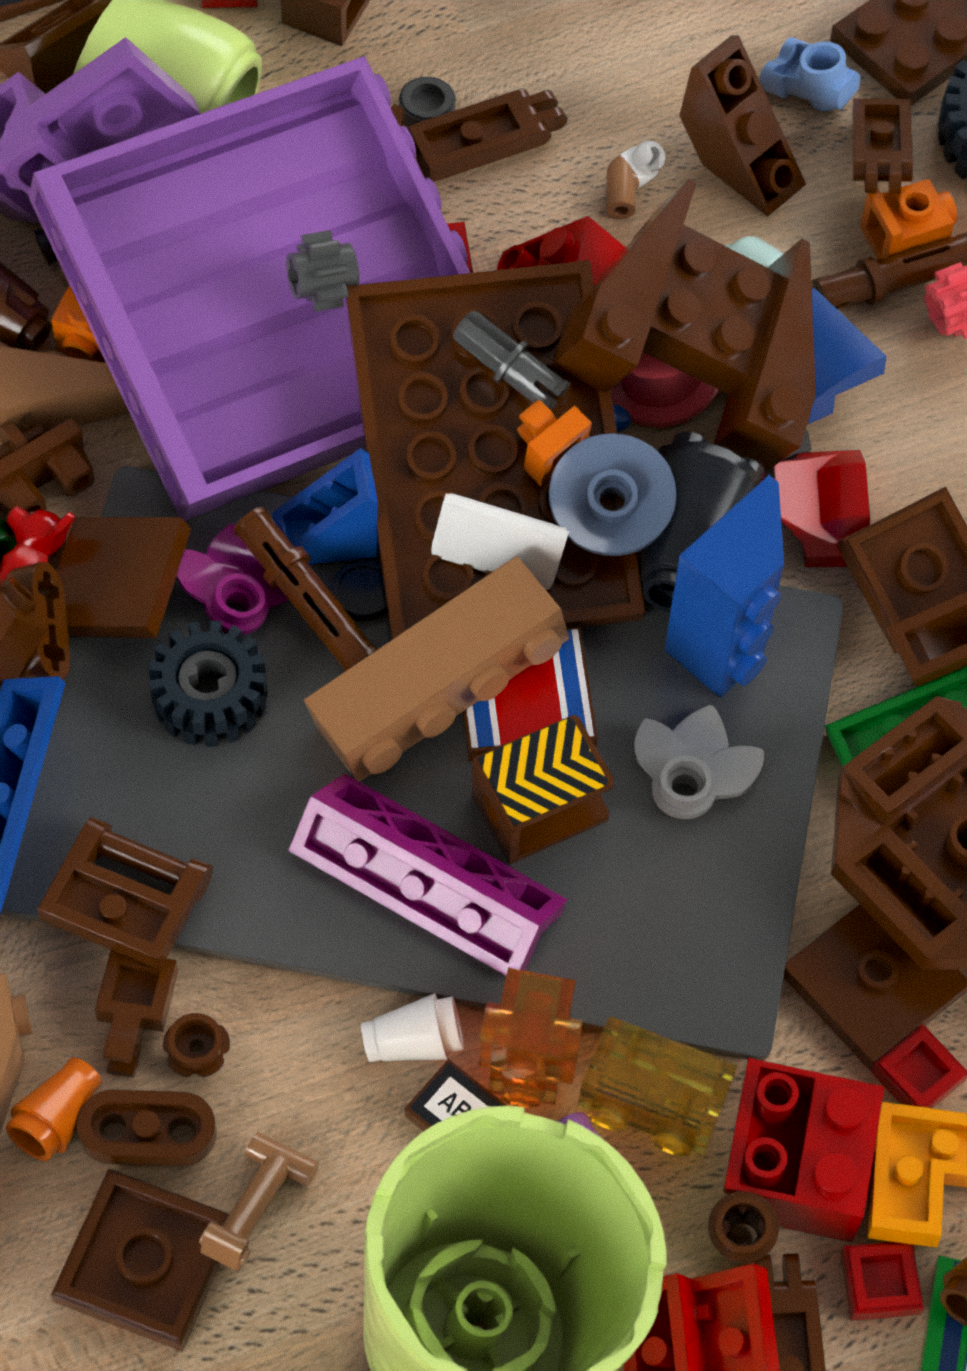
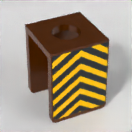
M572 715L473 758L471 796L510 865L607 822L609 810L600 794L613 788L614 778L580 718Z

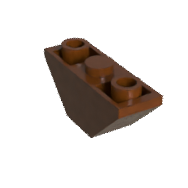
M731 35L691 67L679 117L702 165L766 216H769L803 188L806 182L739 35Z

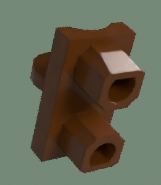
M72 417L46 433L38 423L22 433L10 420L0 425V441L2 443L0 445V511L2 510L7 516L15 506L28 512L40 509L46 510L45 498L38 491V488L53 479L67 497L75 496L93 485V468L84 452L82 430Z

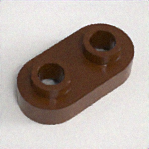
M105 1090L91 1096L83 1104L77 1117V1131L82 1147L91 1158L105 1164L190 1166L200 1162L211 1152L217 1136L215 1117L211 1107L200 1096L189 1092ZM111 1123H120L126 1127L123 1136L116 1140L104 1138L102 1131ZM181 1125L190 1126L195 1130L193 1137L186 1142L172 1140L170 1138L171 1132Z

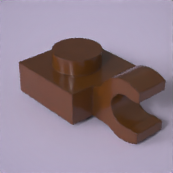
M110 950L95 1006L97 1021L112 1023L103 1053L104 1059L109 1060L107 1073L134 1078L140 1057L143 1029L164 1031L178 975L176 960L166 959L161 970Z

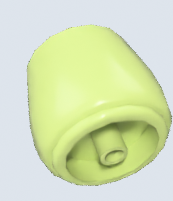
M112 0L91 31L74 71L75 74L126 37L193 96L201 114L255 95L262 73V58L260 54L256 53L255 43L248 35L232 25L198 10L163 0Z

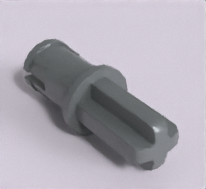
M471 311L457 325L453 334L455 342L495 373L493 379L498 384L505 381L530 402L535 403L537 400H540L550 410L558 402L539 387V383H542L556 396L563 397L568 390L570 382L566 379L563 380L528 352L529 344L525 340L518 344L478 311Z

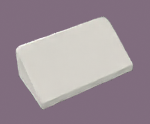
M449 493L445 494L431 546L432 555L442 556L441 559L463 565V563L472 565L473 569L486 572V570L493 572L518 556L545 590H550L554 583L569 531L565 527Z

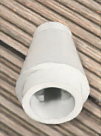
M433 993L378 1016L374 1020L361 1023L364 1048L369 1062L379 1060H448L449 1052L464 1049L461 1023L453 996L437 999L436 994Z

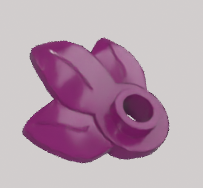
M232 523L227 525L212 539L206 554L185 549L176 579L185 593L204 604L209 620L222 622L223 632L228 633L231 626L234 625L242 629V635H247L262 626L268 609L287 602L288 598L279 587L271 588L263 578L265 569L243 541L234 534L233 528L235 524ZM236 603L242 606L245 612L235 611L226 604Z

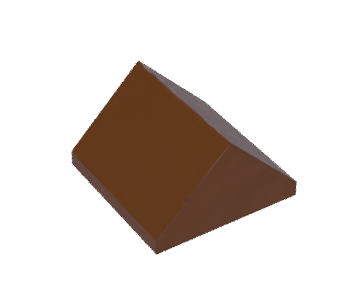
M68 0L0 42V71L8 79L19 72L47 94L74 74L77 61L91 31L112 0Z

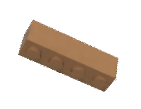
M516 556L305 698L304 702L318 731L353 778L360 782L371 774H380L390 769L398 762L404 751L425 737L431 738L443 733L451 726L457 715L476 702L487 701L497 696L504 690L511 678L532 664L539 665L551 659L559 651L562 644L569 640L562 610L522 560Z

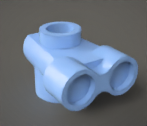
M789 37L782 45L778 57L765 64L760 73L759 81L765 92L781 98H786L789 95L808 100L810 105L816 110L831 111L834 109L842 110L858 91L860 75L857 71L846 67L845 52L838 44L832 42L810 44L797 38Z

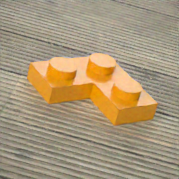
M882 1102L871 1170L867 1238L937 1248L942 1237L944 1185L967 1188V1113Z

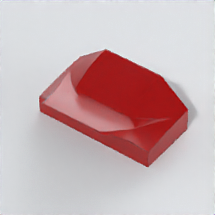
M861 450L805 452L798 454L795 459L781 461L774 466V479L779 482L781 523L787 526L801 542L804 567H848L836 543L870 525L866 462Z

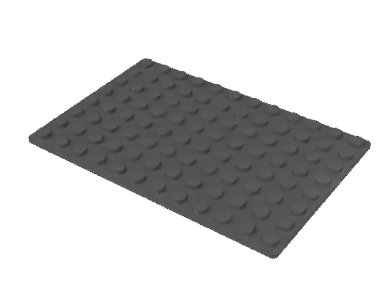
M123 466L114 473L101 517H178L157 471ZM259 490L185 521L191 527L185 549L206 554L212 539L227 525L232 523L236 525L243 516L260 506L266 508L269 516L272 518V513L294 496ZM378 538L377 554L374 558L309 565L332 593L335 575L345 565L359 560H369L381 564ZM637 559L638 569H639V575H640V574H641V560ZM175 579L157 638L69 637L70 669L68 675L63 680L65 682L64 691L1 915L45 923L40 921L37 908L82 827L90 817H95L110 823L112 832L185 862L196 858L213 866V873L207 890L200 901L196 902L172 948L422 997L433 993L436 994L437 999L453 996L455 1003L740 1059L748 1060V1058L764 1061L769 1057L773 1044L844 604L835 595L779 585L778 591L782 594V597L772 615L771 624L774 626V631L766 642L764 655L767 657L766 664L749 684L741 686L737 682L721 698L664 651L670 612L655 608L647 602L644 596L645 616L643 620L581 627L598 738L597 750L614 778L613 788L600 794L609 810V819L603 824L513 864H508L471 796L473 761L468 762L462 713L456 716L451 726L443 733L431 738L425 737L404 751L398 762L390 769L380 774H371L360 781L362 784L568 899L561 916L541 934L525 971L514 981L288 851L310 796L343 773L353 778L316 728L304 702L305 698L344 673V669L289 600L268 609L262 626L253 633L243 635V642L251 636L257 643L258 654L262 653L268 694V697H265L266 708L262 716L255 714L256 726L249 733L242 726H239V739L231 743L228 742L225 733L218 734V746L207 747L205 735H198L195 746L185 743L182 730L174 737L167 731L165 720L161 723L159 722L152 702L148 671L150 660L156 661L154 650L160 642L170 647L168 634L177 628L184 638L189 636V623L199 621L200 631L210 632V620L206 615L204 604L185 593L177 579ZM236 603L226 604L235 611L245 612L243 607ZM388 612L374 620L358 621L353 619L372 645L378 649L391 641ZM211 671V674L207 675V672H203V676L200 677L198 675L199 684L193 687L195 690L203 693L215 692L219 690L218 680L221 678V674L214 675V672ZM708 705L714 706L725 727L729 742L728 747L753 746L763 749V767L755 783L743 795L734 798L717 799L705 814L697 818L678 819L671 817L656 805L652 796L653 779L636 760L634 752L636 733L645 718L658 721L674 730L690 714ZM679 784L672 788L675 793L682 796H692L695 794L693 788L685 784ZM102 856L93 863L168 895H171L175 886Z

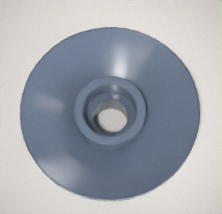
M600 434L575 444L558 461L550 480L549 504L556 524L567 528L566 530L569 531L567 538L575 545L594 554L621 556L644 549L656 541L666 530L676 505V484L666 460L648 443L624 434ZM608 494H616L621 497L624 504L618 510L609 511L601 505L600 500Z

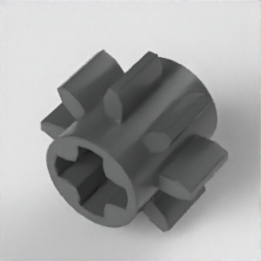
M331 230L301 235L302 244L297 245L298 252L288 253L286 257L287 278L294 298H306L307 301H312L315 312L344 307L343 298L349 297L346 286L359 285L360 279L358 261L350 243L340 244L339 240L333 241Z

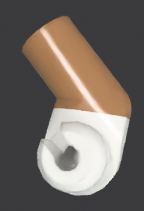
M650 140L643 141L640 145L633 146L617 156L607 168V213L612 218L626 219L635 214V191L652 180L658 174L659 169L665 164V152L658 143Z

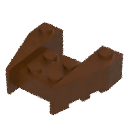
M688 179L653 213L618 258L601 275L593 288L570 312L552 367L606 393L638 366L641 354L644 352L728 394L714 445L729 449L740 457L756 460L767 472L801 447L816 396L810 242L802 238L773 262L769 268L684 225L697 184Z

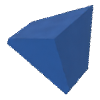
M361 448L272 513L273 521L294 547L302 546L310 555L311 560L309 564L376 557L378 500L369 453Z

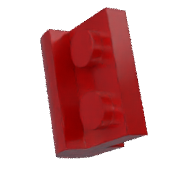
M752 1263L695 1278H689L679 1273L663 1276L661 1296L657 1308L659 1310L654 1323L640 1346L623 1364L624 1371H780L767 1269Z

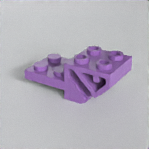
M126 37L47 94L21 73L17 72L0 85V214L11 220L40 223L29 199L34 172L200 114L195 99Z

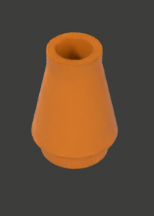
M76 1057L70 1058L62 1069L11 1108L12 1119L6 1125V1132L10 1139L26 1154L40 1161H49L55 1153L65 1152L77 1129V1117L81 1107L102 1084L99 1073L87 1062Z

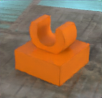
M537 400L519 415L523 424L517 428V432L528 444L524 470L542 486L551 478L561 457L575 444L589 438L592 422L575 405L559 419H556L551 410L543 402Z

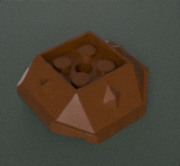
M936 696L842 767L837 784L831 875L922 970H967V850L959 843L967 842V708L962 707L961 702Z

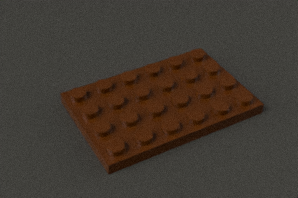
M590 260L346 286L349 297L345 298L365 449L369 453L378 500L377 538L391 640L492 573L489 570L483 572L473 569L472 565L465 563L460 565L441 559L442 556L432 555L431 546L445 494H457L557 525L549 504L551 478L540 486L524 470L528 444L519 435L517 428L523 424L519 415L533 403L507 382L503 381L500 384L495 382L493 379L495 373L455 342L453 338L454 331L468 313L473 310L478 311L518 344L525 340L529 344L528 352L563 380L566 379L570 382V386L563 397L556 396L542 383H539V387L558 402L551 410L556 419H559L575 405L592 422L589 437L600 434H617L611 391L602 392L552 367L568 315L594 286ZM608 494L600 500L601 505L609 511L618 510L624 504L621 497L616 494ZM567 538L553 586L550 590H546L561 608L566 627H589L643 620L645 607L636 552L621 556L594 554L578 547Z

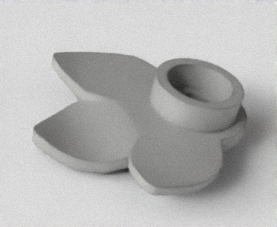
M711 705L703 707L687 716L674 730L658 721L645 718L639 726L634 741L636 760L653 779L652 796L656 805L667 815L678 819L697 818L705 814L712 807L715 800L743 795L759 777L764 761V751L761 748L753 746L728 747L729 742L723 722L716 708ZM679 784H685L693 788L695 794L692 796H682L675 793L672 788Z

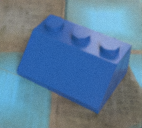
M770 475L761 481L679 556L664 651L719 698L727 693L737 682L741 686H746L763 669L767 661V657L764 655L766 642L774 631V626L771 624L773 611L782 597V594L778 591L784 567L779 482Z

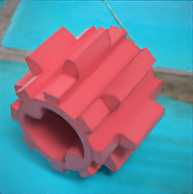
M961 262L935 272L937 282L927 285L925 287L926 295L923 296L929 313L928 316L937 328V332L940 335L945 334L946 337L949 335L954 337L962 335L965 340L967 339V265L963 267Z

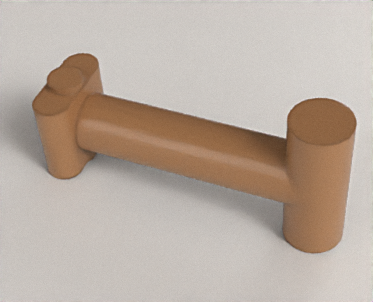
M256 1132L251 1139L245 1156L262 1164L222 1226L211 1221L199 1240V1244L202 1245V1254L237 1272L240 1271L250 1255L251 1250L248 1249V1236L285 1179L289 1178L307 1187L319 1166L318 1161L260 1132Z

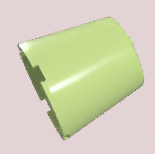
M497 1106L474 1109L453 1115L420 1133L406 1145L385 1172L373 1197L368 1213L364 1245V1346L370 1370L617 1371L640 1346L654 1323L659 1310L657 1308L662 1290L663 1271L667 1266L666 1245L660 1218L653 1200L640 1177L611 1145L584 1126L569 1119L566 1124L545 1117L523 1113L524 1107ZM482 1322L487 1327V1330L482 1329L480 1326L473 1327L472 1325Z

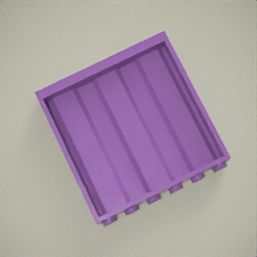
M365 56L33 173L29 192L31 204L178 517H182L184 521L259 490H265L350 456L359 448L365 450L345 298H343L344 307L315 312L312 301H307L306 298L295 299L289 286L286 257L288 253L298 252L297 245L302 244L301 235L331 230L333 241L339 240L340 244L350 243L358 261L359 285L471 273L466 264L467 252L463 240L456 231H450L441 213L442 204L438 189L430 178H424L415 160L416 148L413 138L405 126L399 127L390 108L391 99L388 87L381 75L373 74Z

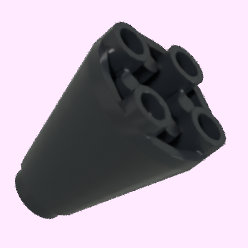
M685 431L677 433L671 444L661 446L657 450L666 460L673 473L676 484V505L666 530L656 541L641 550L640 578L643 585V596L649 604L665 612H671L680 554L763 481L765 477L764 468L756 460L740 457L729 449L708 443L698 433Z

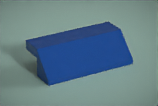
M59 676L4 679L0 691V915L65 687V682Z

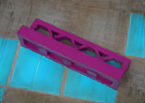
M345 773L310 796L288 850L514 981L525 971L541 934L561 916L568 901L565 897Z

